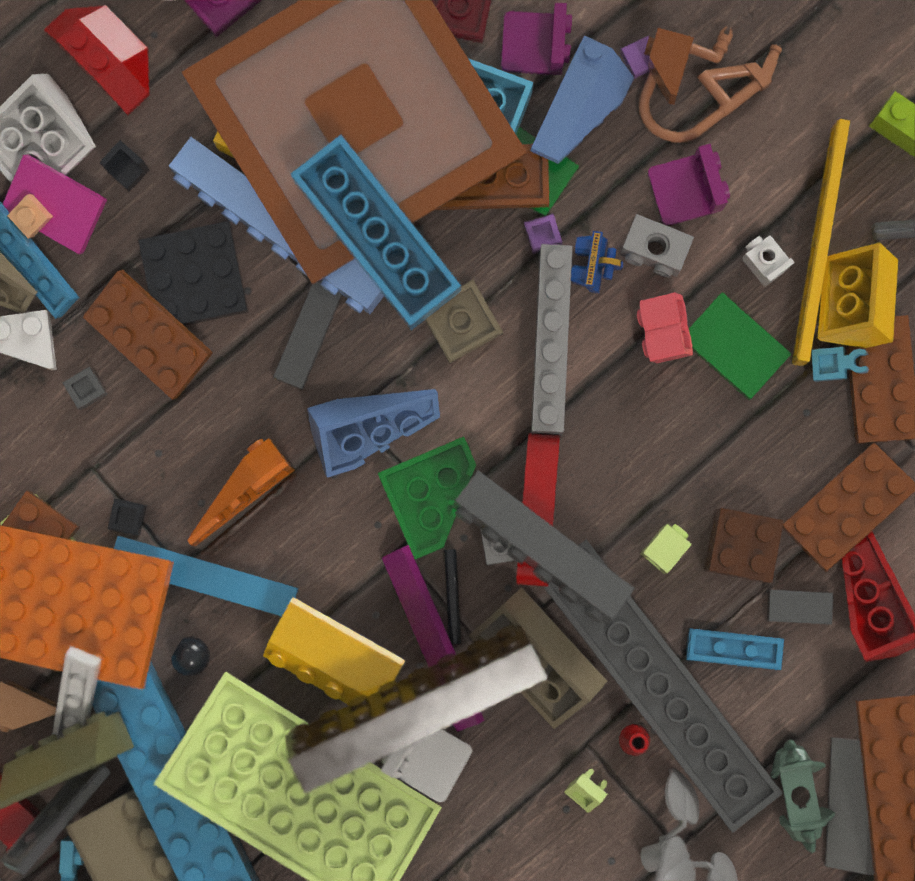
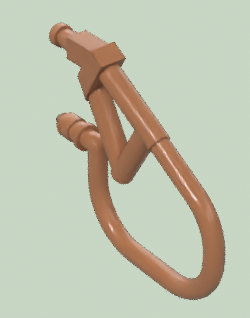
M727 27L719 32L717 42L713 45V50L692 43L690 54L719 63L723 55L728 51L727 47L733 37L732 29H729L728 35L724 34ZM772 44L762 68L757 63H748L702 72L697 78L720 106L695 127L683 132L665 129L652 118L649 102L656 81L651 72H649L639 98V113L642 122L652 134L666 141L681 143L699 137L759 90L762 92L770 86L782 48ZM746 76L751 79L749 84L731 98L716 82Z

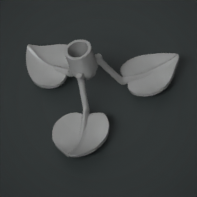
M668 769L669 776L665 786V800L671 815L679 821V824L668 834L660 836L659 843L648 845L641 849V861L644 868L648 872L657 871L655 881H695V868H705L709 871L707 881H738L732 861L722 852L714 853L711 857V863L707 861H691L689 859L690 854L687 852L684 841L675 835L685 829L687 823L693 825L698 822L700 812L699 800L689 780L676 769Z

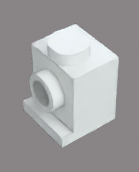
M770 235L764 240L761 236H758L745 247L748 252L742 258L764 287L795 263L791 258H788ZM763 252H768L773 260L766 261L763 258Z

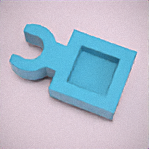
M844 347L811 350L813 379L815 382L847 379V370H852L859 374L869 371L867 366L858 367L856 365V359L859 356L868 355V351L864 349L853 350L849 355H845Z
M68 836L61 840L60 881H78L77 870L80 869V865H83L84 862L71 837Z

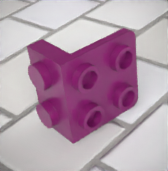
M555 3L553 14L516 11L505 13L501 68L504 72L562 75L563 64L570 61L571 47L570 44H565V33L571 34L572 15L567 14V3Z
M711 144L699 146L692 156L652 166L648 170V178L663 225L671 226L723 211L727 205V199H730L729 187L726 181L721 180L719 170H721L720 157L717 152L712 151Z

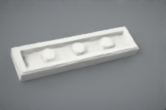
M70 647L65 656L52 735L56 734L58 739L64 737L62 730L80 722L82 728L88 725L86 719L91 716L101 658L74 647Z

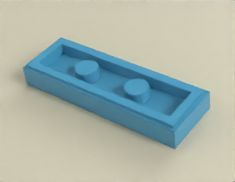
M688 628L685 660L781 670L784 639Z

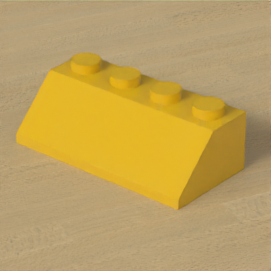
M294 597L291 599L270 637L263 657L267 658L274 666L285 668L295 674L302 682L311 683L322 689L329 697L339 699L346 704H349L351 700L358 696L366 695L368 697L378 692L382 685L395 681L405 662L402 658Z

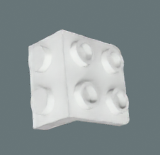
M440 729L384 756L382 759L384 766L381 771L392 778L402 780L437 802H444L471 756L472 747L445 730Z

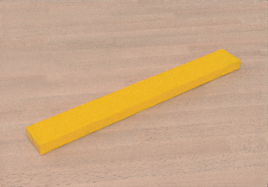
M839 119L831 128L792 356L794 365L804 366L810 362L850 120Z

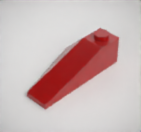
M871 532L842 558L851 634L865 662L896 657L915 649V613L873 532Z

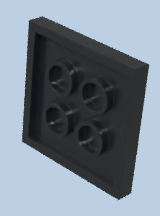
M229 221L138 240L149 294L184 326L249 312Z

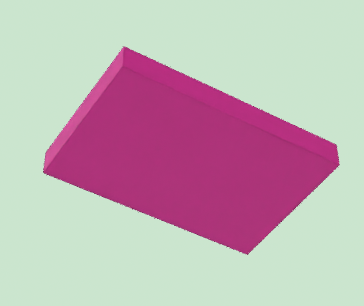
M29 154L23 155L3 205L10 213L26 195L33 194L53 216L39 232L77 254L84 253L107 199Z

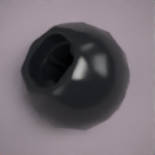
M188 636L180 641L170 661L173 668L179 674L195 676L207 668L210 661V651L202 639Z

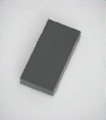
M768 590L767 621L832 625L833 593Z

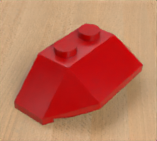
M106 5L65 9L44 29L52 40L127 115L133 112L150 95L149 49Z

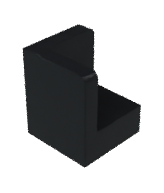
M121 140L100 161L101 166L129 192L150 170L145 162Z

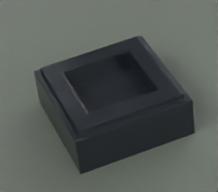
M114 498L107 529L140 536L147 505Z

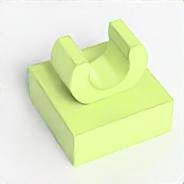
M589 769L584 774L582 773L564 791L565 794L588 813L600 805L607 796V793L603 791L607 786L606 780L601 781L598 785L590 780L591 775L594 773L593 769Z

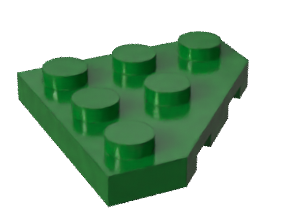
M464 436L378 473L415 560L444 548L456 518V509L452 506L470 482L476 468V463Z

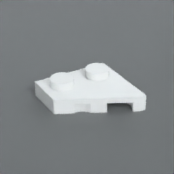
M48 310L0 316V353L45 367L49 370H57L50 312Z

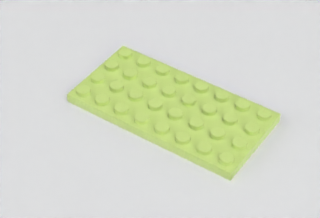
M225 671L154 782V785L308 881H400L442 807L398 779L383 773L382 769L372 763L304 794L287 760L285 735L289 734V731L295 726L303 723L308 725L309 723Z

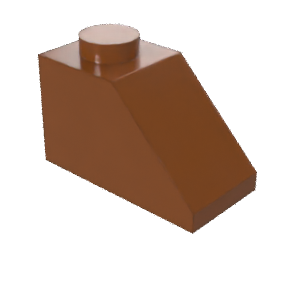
M658 28L655 38H648L644 55L649 56L647 67L668 104L674 105L694 37Z

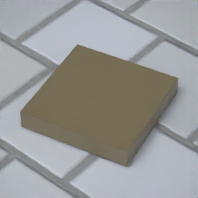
M474 280L462 285L460 293L425 319L449 364L504 333Z

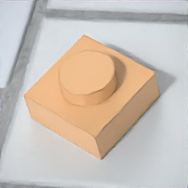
M33 194L26 195L7 215L28 239L33 238L53 218Z

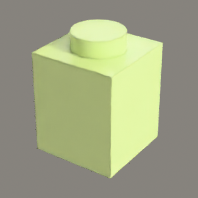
M666 524L663 525L640 554L663 574H668L692 544L686 540L689 535L676 524L672 527Z

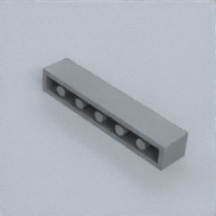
M541 244L539 252L531 433L562 436L564 433L572 246Z

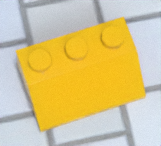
M880 242L827 256L818 326V339L820 341L860 348L893 342L898 259Z

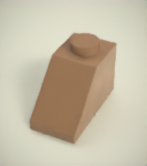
M11 680L0 682L1 731L8 732L9 729H18L56 715L57 702Z

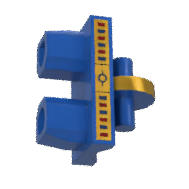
M593 231L592 236L576 238V255L589 257L588 266L573 265L571 282L586 287L591 293H600L602 274L603 279L612 280L613 270L623 269L624 262L615 259L617 249L608 248L606 255L608 239L603 237V232Z

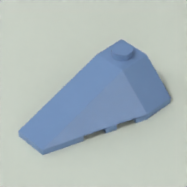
M583 37L531 147V152L559 164L583 141V138L595 127L597 128L607 115L622 104L634 76L613 48L589 37Z
M436 389L335 399L307 408L311 433L327 478L357 469L365 464L364 459L378 450L381 453L390 448L388 444L403 435L409 437L440 418L438 392Z

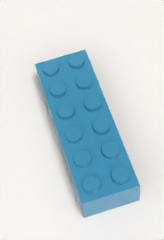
M342 135L338 136L290 174L295 185L411 330L461 292L460 283Z

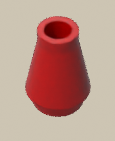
M639 724L628 725L620 733V747L628 755H642L650 746V734L646 728ZM635 737L642 738V744L639 747L632 745Z

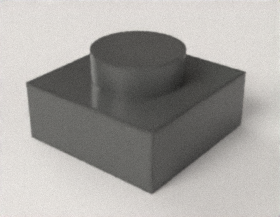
M91 367L84 369L63 382L79 410H83L107 395Z

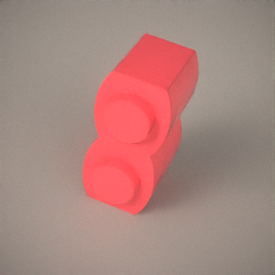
M674 292L641 300L640 309L637 310V319L639 325L642 328L644 327L645 330L642 349L650 362L662 363L692 356V341L687 325V312L683 296Z

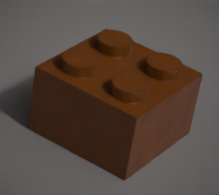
M725 508L716 509L704 571L761 583H772L784 520Z

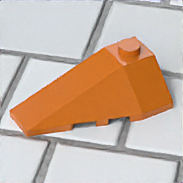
M261 438L247 448L249 453L243 457L187 539L191 546L200 544L295 471L271 439L268 438L263 441Z

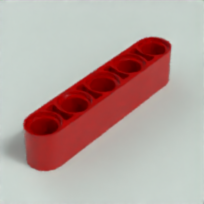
M529 433L522 504L553 526L560 435ZM526 562L517 564L516 584L549 586V583L541 581L533 574L532 571L534 569Z

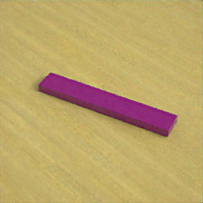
M409 545L382 557V561L428 667L437 664L438 660L447 654L454 653L456 655ZM478 711L453 723L456 732L485 720L481 711Z

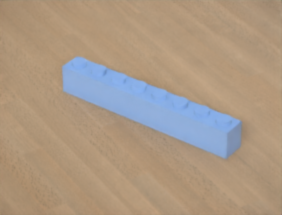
M190 137L169 165L175 174L173 179L187 190L190 186L199 192L197 197L210 207L214 204L224 210L221 214L232 223L237 225L240 221L248 227L246 232L257 241L267 240L273 245L271 250L282 259L286 260L288 256L298 263L295 267L306 275L246 176ZM355 259L323 278L320 284L333 295L340 292L347 298L345 303L358 313L364 310L371 314L384 297Z

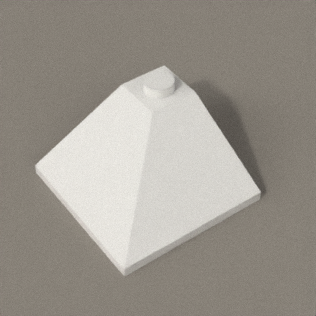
M32 74L0 106V171L11 183L23 155L29 154L60 173L67 175L96 147L70 99L49 74Z

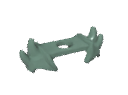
M789 739L785 742L784 747L776 752L772 772H770L772 779H777L780 776L788 820L784 815L780 816L779 822L794 841L802 842L808 852L814 853L816 850V840L822 836L823 827L835 816V812L830 809L819 807L812 773L818 772L826 766L823 762L812 761L804 747L796 745L794 740ZM799 786L805 787L809 791V800L805 804L806 807L799 808V805L795 804L791 798L792 791Z

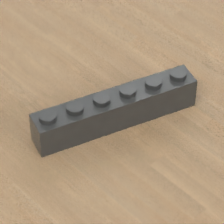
M479 470L452 506L456 509L455 514L459 519L469 525L473 522L482 529L481 534L493 544L497 542L508 549L507 554L513 560L520 564L526 562L534 569L532 572L537 578L545 583L551 581L560 588L558 592L562 597L571 603L575 601L586 608L584 612L598 623L601 621L605 623L611 621L635 589Z

